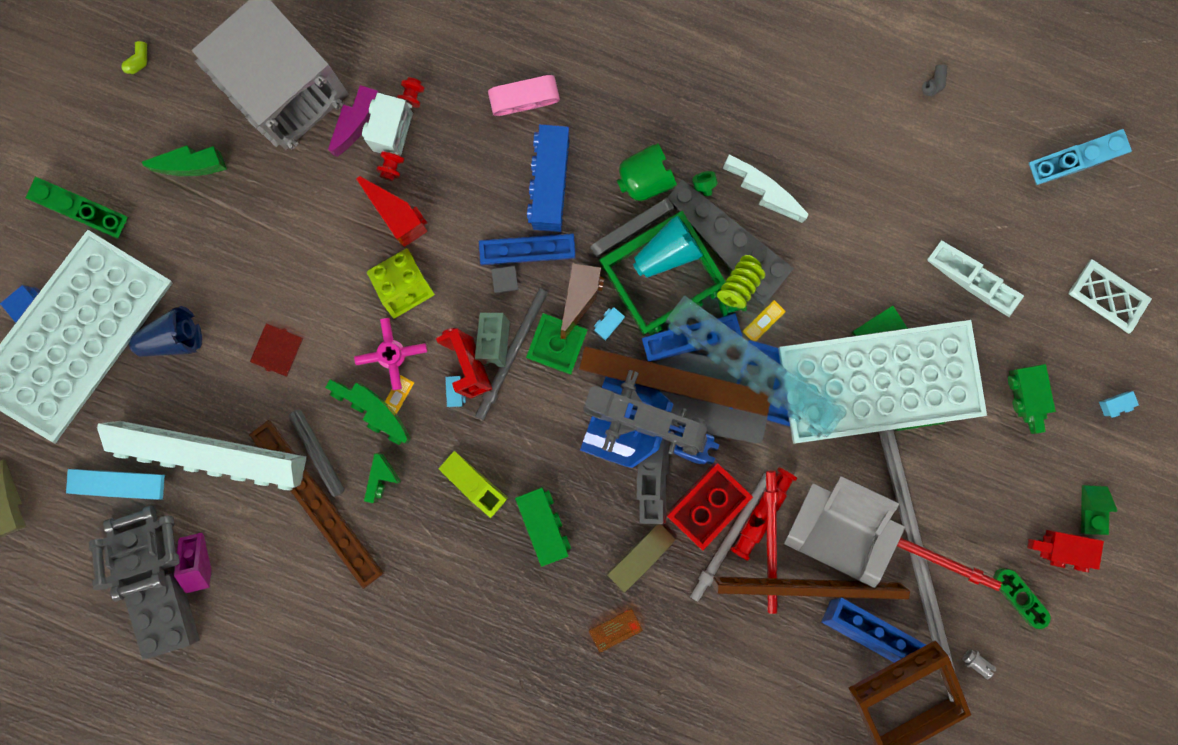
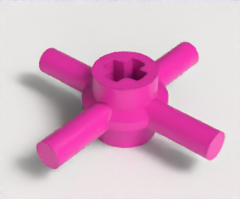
M390 318L380 319L384 342L379 345L377 352L354 356L355 364L362 365L379 362L383 367L389 368L392 390H400L402 385L398 367L404 362L406 356L427 353V345L423 343L403 347L400 342L393 340ZM390 349L396 352V355L392 356L393 360L386 357V354L390 353Z

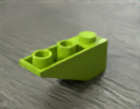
M453 451L439 468L472 503L490 518L494 516L508 499L503 492L456 451Z

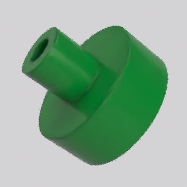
M712 171L701 172L692 179L694 189L696 191H703L704 196H710L713 193L712 189L718 184L716 174Z

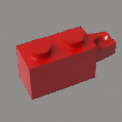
M1046 530L1045 536L1043 535V541L1028 539L1027 548L1041 551L1040 557L1050 560V565L1065 568L1066 564L1074 565V570L1089 573L1090 568L1100 569L1104 541Z

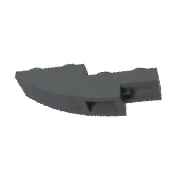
M662 438L659 450L638 464L637 500H640V523H666V475L669 474V441Z

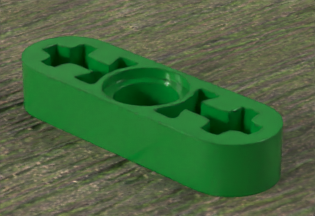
M1007 568L998 569L993 576L994 579L1003 582V575L1011 576L1008 580L1013 586H1016L1012 589L1008 584L1003 583L999 589L1028 625L1036 629L1046 628L1050 623L1051 616L1043 604L1015 571ZM1020 592H1025L1028 597L1024 605H1019L1016 602V596ZM1032 608L1033 611L1041 614L1039 616L1041 621H1033L1035 619V616L1031 611H1028V609Z

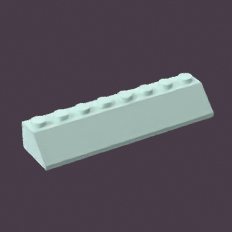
M124 421L98 423L97 429L104 451L113 452V456L117 458L133 456L137 457L138 462L152 463V460L159 461L160 466L174 468L175 465L184 466L183 470L190 472H199V469L206 470L207 475L221 477L222 474L231 475L230 479L236 481H245L247 478L254 480V484L269 486V483L278 484V488L282 490H293L294 487L301 485L306 456Z

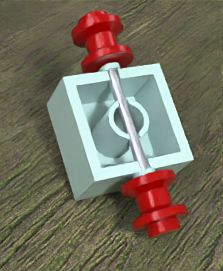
M411 77L401 81L404 92L403 95H397V98L377 93L376 99H372L370 103L369 113L371 116L369 123L366 122L363 127L362 136L372 151L381 153L380 156L384 159L383 165L378 166L376 171L380 173V178L388 181H393L394 178L400 177L397 166L404 163L405 160L401 157L413 115L410 108L420 107L421 103L417 100L418 93H423L425 90L420 80Z

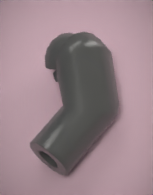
M935 66L934 78L924 82L922 85L924 95L934 96L945 88L948 66Z

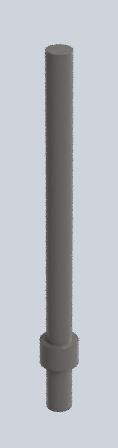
M541 288L538 290L507 352L506 366L499 368L491 383L492 390L483 394V401L475 415L476 417L484 420L492 403L495 404L498 398L497 393L548 294L547 291Z

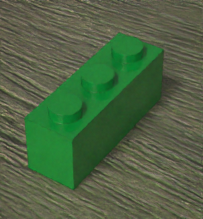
M540 487L517 496L515 500L541 567L568 557V550L571 549V545L567 535L562 537L559 527L563 525L559 514H554L550 506L554 504L550 491H545L544 487Z

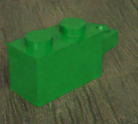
M1046 364L1010 370L1008 385L1013 390V409L1015 413L1018 414V417L1023 418L1024 423H1028L1031 434L1046 432L1044 419H1047V413L1056 412Z

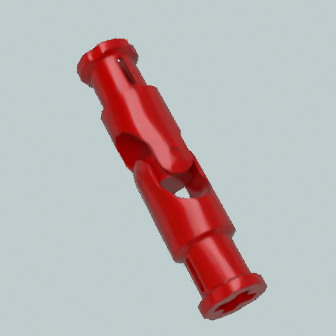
M780 467L777 469L778 474L776 476V489L779 490L776 512L787 497L786 492L792 482L798 479ZM764 493L759 505L755 507L740 532L742 535L736 545L730 548L732 552L747 561L750 560L749 555L756 543H760L767 531ZM756 517L765 521L759 527L755 526Z

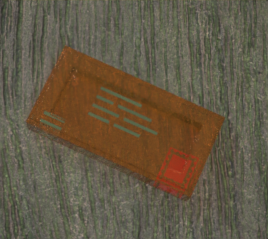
M632 608L589 629V633L599 653L643 631Z

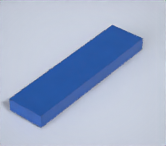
M574 234L479 241L481 265L576 259Z

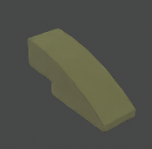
M5 460L0 461V537H3L26 527L18 507L22 502Z
M656 524L624 554V557L607 572V575L625 593L676 539L661 524Z

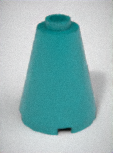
M678 215L672 218L634 257L636 262L633 266L640 276L644 274L648 278L695 261L703 256L696 241L688 232L689 230Z

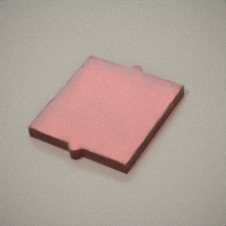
M266 323L250 362L266 368L267 372L274 371L287 377L303 338L289 333L285 328L279 329Z

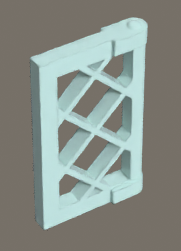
M1092 259L1089 260L1068 292L1069 295L1093 309L1128 334L1133 331L1152 298ZM1092 271H1095L1103 277V280L1092 282L1090 274ZM1109 281L1121 288L1123 293L1112 295ZM1104 282L1107 296L1096 298L1093 284ZM1088 285L1091 299L1080 293L1083 286ZM1129 294L1140 301L1137 307L1132 308ZM1124 295L1127 309L1116 311L1113 297ZM1108 298L1111 312L1098 305L1097 300ZM1128 312L1129 319L1127 323L1118 318L1117 313Z

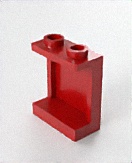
M450 328L443 331L442 335L436 338L437 343L456 352L465 376L452 383L454 391L472 399L492 390L484 365L475 359L476 344L473 337L458 328Z

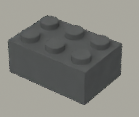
M174 572L164 575L165 585L162 587H152L125 596V602L142 660L190 646L200 640L187 594L174 577Z

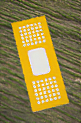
M774 300L742 332L750 340L756 342L786 311Z
M400 375L402 389L391 390L385 400L396 414L414 382Z

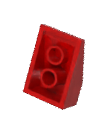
M361 176L356 178L395 238L404 247L428 232L424 226L428 222L417 207L412 209L406 201Z

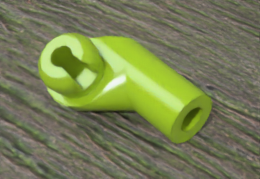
M135 42V54L126 59L121 65L122 70L127 74H135L146 67L147 43Z

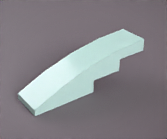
M731 155L728 156L723 169L743 177L744 180L741 187L762 195L759 205L801 223L807 219L808 213L773 179L753 166Z
M942 240L928 258V262L946 276L1009 318L1024 298V295L1005 285L1003 279L984 269L983 264Z

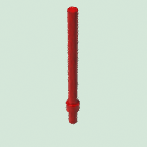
M770 470L766 471V489L764 490L767 513V578H777L776 502L779 501V490L776 489V471ZM767 595L768 613L776 614L777 595Z
M900 537L897 547L963 575L974 584L978 585L981 583L999 591L1002 582L983 574L984 571L975 567L973 569Z

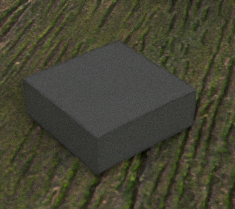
M515 266L491 269L495 294L519 290Z

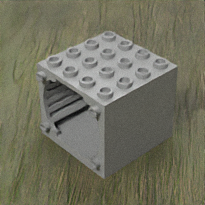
M248 0L192 49L193 53L198 57L195 62L212 78L217 87L229 97L228 99L245 115V118L271 141L275 147L281 145L285 150L288 148L294 149L293 145L297 147V140L334 107L336 110L340 109L338 105L342 107L344 104L342 100L349 95L328 63L271 0Z

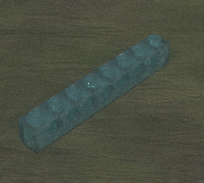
M685 295L666 319V322L669 324L668 329L678 336L681 333L689 338L687 342L697 350L703 348L709 353L707 357L719 365L721 362L729 367L728 373L737 379L740 377L744 378L749 382L747 386L757 394L760 392L766 394L769 397L767 401L778 409L780 406L789 411L788 417L797 423L802 421L809 426L807 430L817 438H820L821 435L829 437L845 415L843 410ZM689 319L698 320L700 329L697 331L689 330L686 325ZM710 333L717 334L720 339L719 344L716 346L708 344L707 335ZM733 347L739 351L738 360L733 361L727 357L728 348ZM749 362L758 364L759 372L757 375L748 373L747 364ZM770 376L776 377L779 381V387L776 390H772L767 386V379ZM790 391H795L799 396V401L795 405L790 404L787 400V394ZM811 405L819 410V415L816 419H811L807 414V410Z

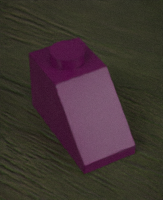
M203 533L179 538L177 554L179 555L180 563L175 566L174 577L185 593L210 588L211 564Z

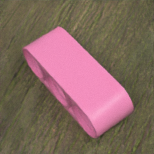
M553 75L505 84L488 90L494 116L548 106L560 101L555 76Z

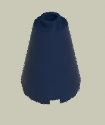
M183 306L175 307L137 331L131 337L129 347L139 357L192 354L197 352L196 349H199L202 345L201 328L199 324H194L191 318L195 316L188 308Z

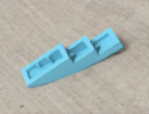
M68 469L66 493L122 498L163 499L165 475Z

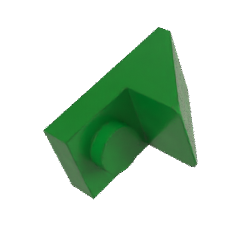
M374 453L364 498V501L369 503L378 502V498L382 499L385 490L382 480L401 483L400 478L384 454Z
M1082 485L1081 533L1109 535V512H1117V507L1108 486Z

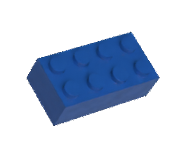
M539 124V132H534L533 141L534 152L537 153V156H532L531 163L532 176H535V180H530L529 186L530 199H533V204H528L527 219L528 223L532 224L533 230L561 232L569 151V127Z

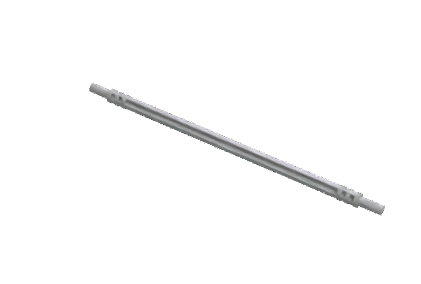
M893 429L879 431L896 502L899 503L898 509L902 525L905 526L906 540L923 547ZM909 552L932 642L936 640L948 654L954 669L927 560ZM948 692L949 700L953 701L952 697Z

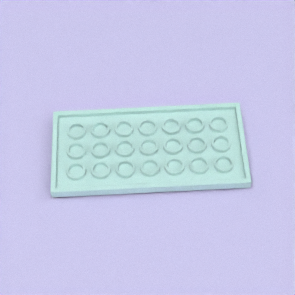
M87 230L0 343V411L56 444L127 347L131 337L140 329L173 284L172 281Z
M971 320L778 348L793 444L987 416Z

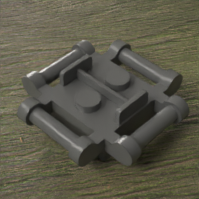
M150 505L144 507L143 511L116 520L113 518L105 520L103 526L107 538L95 539L89 542V550L93 556L95 577L92 581L93 589L104 590L112 587L110 594L113 601L117 602L123 600L125 596L152 587L159 588L164 586V574L168 573V568L180 563L179 555L176 554L173 535L174 517L164 516L157 521L155 508ZM146 520V525L118 534L119 528ZM103 550H105L106 567L111 573V576L105 577Z

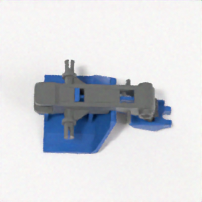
M629 370L626 381L605 377L602 388L598 386L590 388L583 410L585 414L592 417L580 451L633 468L658 451L662 438L671 442L669 454L674 452L676 455L696 464L714 463L715 458L709 456L707 451L708 449L717 451L719 444L713 442L714 436L706 434L708 429L706 426L707 422L700 418H693L692 420L685 418L687 412L685 408L682 409L680 416L671 413L674 404L659 390L635 384L639 373L634 372L631 380L633 370Z

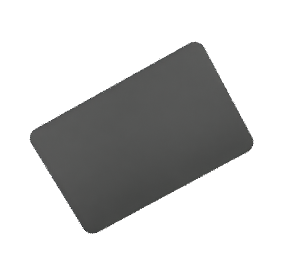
M690 353L659 359L656 363L732 383H737L742 363ZM745 364L740 385L772 392L775 372L770 368ZM659 390L674 404L671 413L680 416L682 409L685 408L687 409L685 418L705 420L708 427L707 434L752 443H760L764 438L767 422L766 416L734 408L731 410L729 409L730 407Z

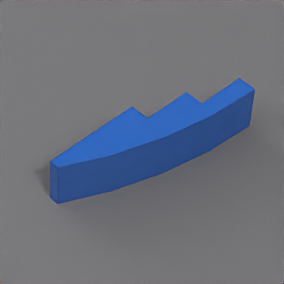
M735 313L715 320L710 319L690 326L687 324L644 337L642 341L647 359L650 362L742 338V333Z

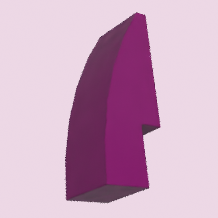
M360 85L353 107L342 106L328 148L332 155L338 157L362 135L364 124L366 122L369 123L371 116L369 113L370 103L372 99H376L379 91Z

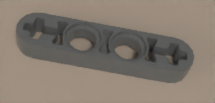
M669 198L664 199L598 240L590 248L596 257H600L660 220L675 208Z

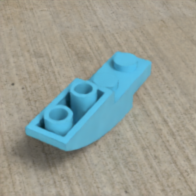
M1124 129L1078 146L1075 145L1031 161L1028 164L1036 185L1102 164L1105 161L1128 154L1132 150Z

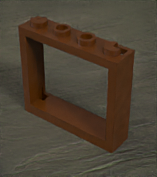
M936 640L848 688L874 745H918L971 716L950 658ZM939 669L953 701L948 699L880 736L868 711V707Z

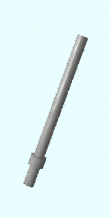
M766 473L763 474L751 494L753 498L742 509L706 571H702L698 578L700 581L690 596L698 602L707 586L712 585L713 576L766 489Z

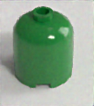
M659 143L652 144L629 156L619 166L621 178L617 180V183L622 193L627 192L635 201L647 200L677 186L671 169L665 170L662 163L666 158Z

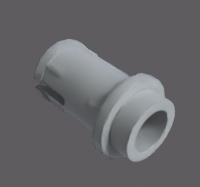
M970 649L963 656L962 660L965 662V666L972 667L985 679L991 678L994 674L993 672L996 671V667L981 657L977 650L973 651Z

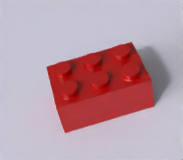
M714 462L670 508L666 516L703 551L746 506L753 496L718 463Z

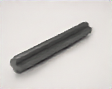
M301 410L291 412L289 419L333 497L342 494L344 487Z

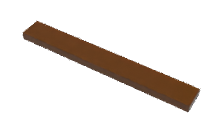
M586 346L579 367L581 371L621 381H626L628 371L633 370L631 380L634 372L639 373L635 382L637 385L766 417L773 392Z
M267 420L249 434L259 448L295 454L271 420ZM304 467L301 485L294 487L290 491L364 589L384 573Z
M714 576L712 586L717 594L909 599L910 596L909 589L901 582H879L875 588L861 581Z

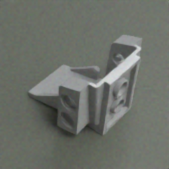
M840 477L831 492L816 484H812L784 544L875 588L887 568L905 526L890 520L893 513L897 510L899 503L844 477Z

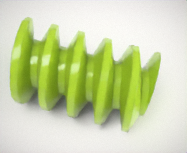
M742 256L740 262L737 263L735 269L727 278L726 283L723 284L721 290L717 293L718 299L725 305L740 309L745 308L747 305L746 301L751 299V294L755 293L756 287L765 278V272L762 269L761 263L753 256Z

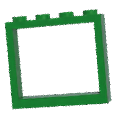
M683 211L603 257L599 262L643 336L647 333L651 336L663 330L661 325L667 321L673 324L683 318L681 313L687 309L693 312L704 305L702 300L710 296L712 300L715 299L723 284L726 283ZM678 215L703 254L699 260L714 285L646 325L613 271L612 266L644 248L672 218Z

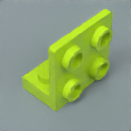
M407 248L367 271L381 303L393 319L435 295Z

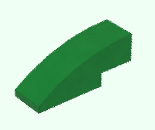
M187 145L142 161L143 166L152 172L173 176H200L227 170L221 152L214 146L196 152Z

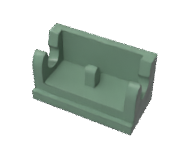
M480 313L475 359L485 366H488L489 363H495L498 367L506 366L510 321L504 313Z

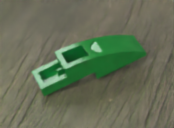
M36 176L25 197L118 239L129 218Z
M330 379L325 388L331 391L330 396L339 401L346 399L352 402L350 407L361 413H364L365 410L367 411L363 418L368 423L367 428L376 433H380L382 430L389 434L388 439L398 445H401L402 442H410L411 438L400 418L372 390L361 383H355L353 388L350 389L336 380Z

